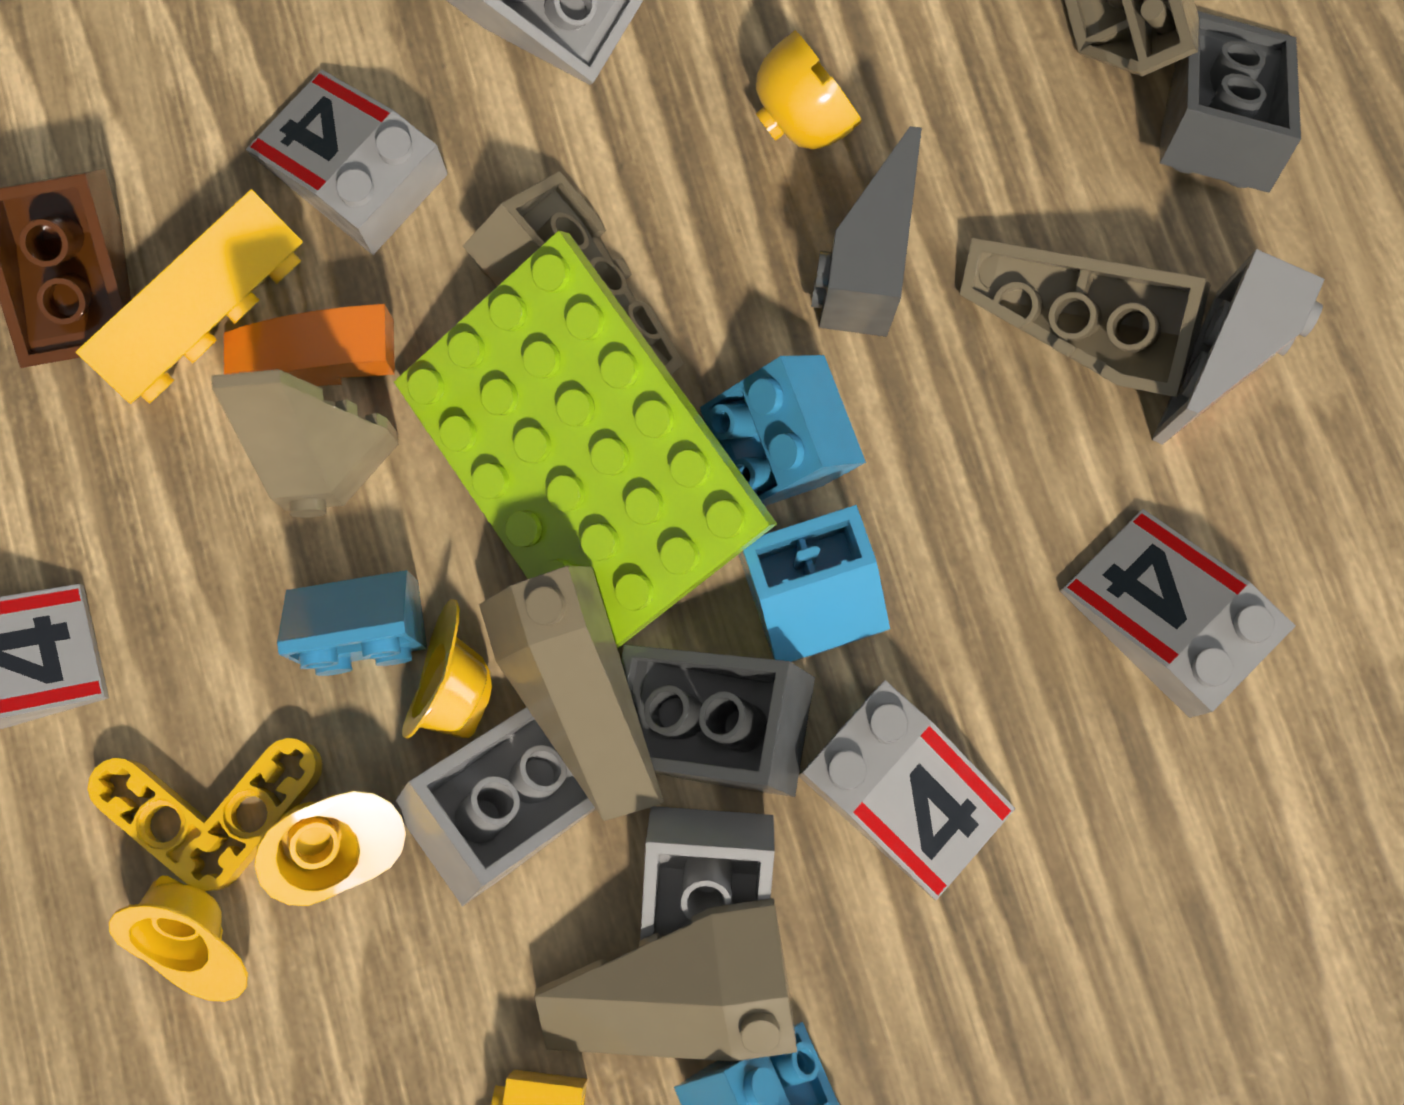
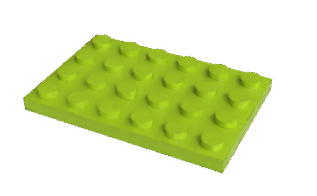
M558 230L394 381L396 387L527 579L565 566L593 568L617 649L777 525V522L572 236L567 232Z

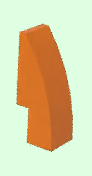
M385 304L309 311L248 324L224 332V374L280 369L315 386L342 385V378L395 375L394 319Z

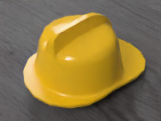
M450 599L444 605L434 627L419 688L407 712L402 728V736L406 739L413 736L419 727L457 738H470L475 733L489 702L492 690L489 668L482 656L456 637L460 610L458 600Z
M355 790L335 794L318 802L310 801L297 805L285 813L277 823L266 831L257 846L254 867L259 884L271 898L287 905L309 906L369 881L391 868L402 853L406 836L402 815L390 801L372 792Z
M162 875L151 884L139 904L128 905L116 910L109 920L110 934L119 946L144 960L171 983L190 995L208 1001L226 1002L238 998L247 987L248 972L242 959L222 940L221 908L217 901L203 890L191 885L182 884L169 876Z

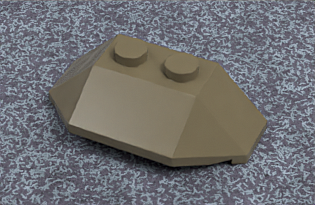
M1065 0L1078 52L1086 58L1144 76L1198 52L1199 16L1194 0Z

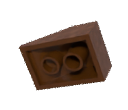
M105 169L0 187V304L20 368L80 358L76 351L131 301L121 225Z

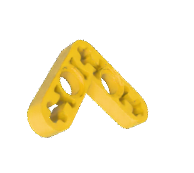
M292 738L278 740L265 750L208 819L146 766L135 760L112 758L103 761L91 773L87 789L89 798L96 808L183 882L203 891H217L229 887L238 879L255 858L257 846L266 831L277 823L285 813L299 805L307 796L322 774L323 763L317 749L306 741ZM301 752L304 756L300 760L299 765L305 772L300 779L288 776L277 787L276 791L286 794V798L282 803L273 792L258 786V782L262 778L267 783H275L283 774L285 767L280 762L282 755L296 756ZM130 774L131 776L126 782L128 789L138 797L150 798L152 791L155 793V796L141 806L127 797L115 796L111 798L110 796L114 792L115 786L110 782V779L113 775L126 776ZM256 796L266 805L267 819L264 825L257 831L247 832L238 824L236 818L237 809L246 798ZM169 806L175 809L180 816V830L171 841L161 842L152 834L151 820L159 809ZM137 811L133 819L131 814ZM221 827L230 837L246 844L242 851L238 846H228L218 859V864L223 868L221 875L207 874L202 876L200 872L205 866L204 861L199 857L202 851L216 852L228 840V837L218 834V830Z

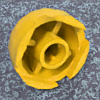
M796 30L780 41L763 59L757 72L756 91L764 107L755 114L775 141L785 134L798 147L808 149L827 147L846 137L855 127L862 123V119L833 77H830L820 64L819 58Z

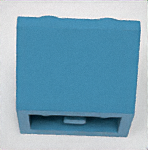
M825 355L779 356L700 407L706 425L764 506L822 487L866 463Z
M857 505L764 534L738 555L774 660L794 662L890 630L877 561Z
M408 570L286 590L277 639L278 655L300 664L301 669H315L317 676L352 671V662L366 659H375L377 666H389L412 661L411 652L427 649L418 580Z
M803 1022L794 1025L797 1045L796 1053L733 1062L715 1061L674 1087L681 1105H839Z

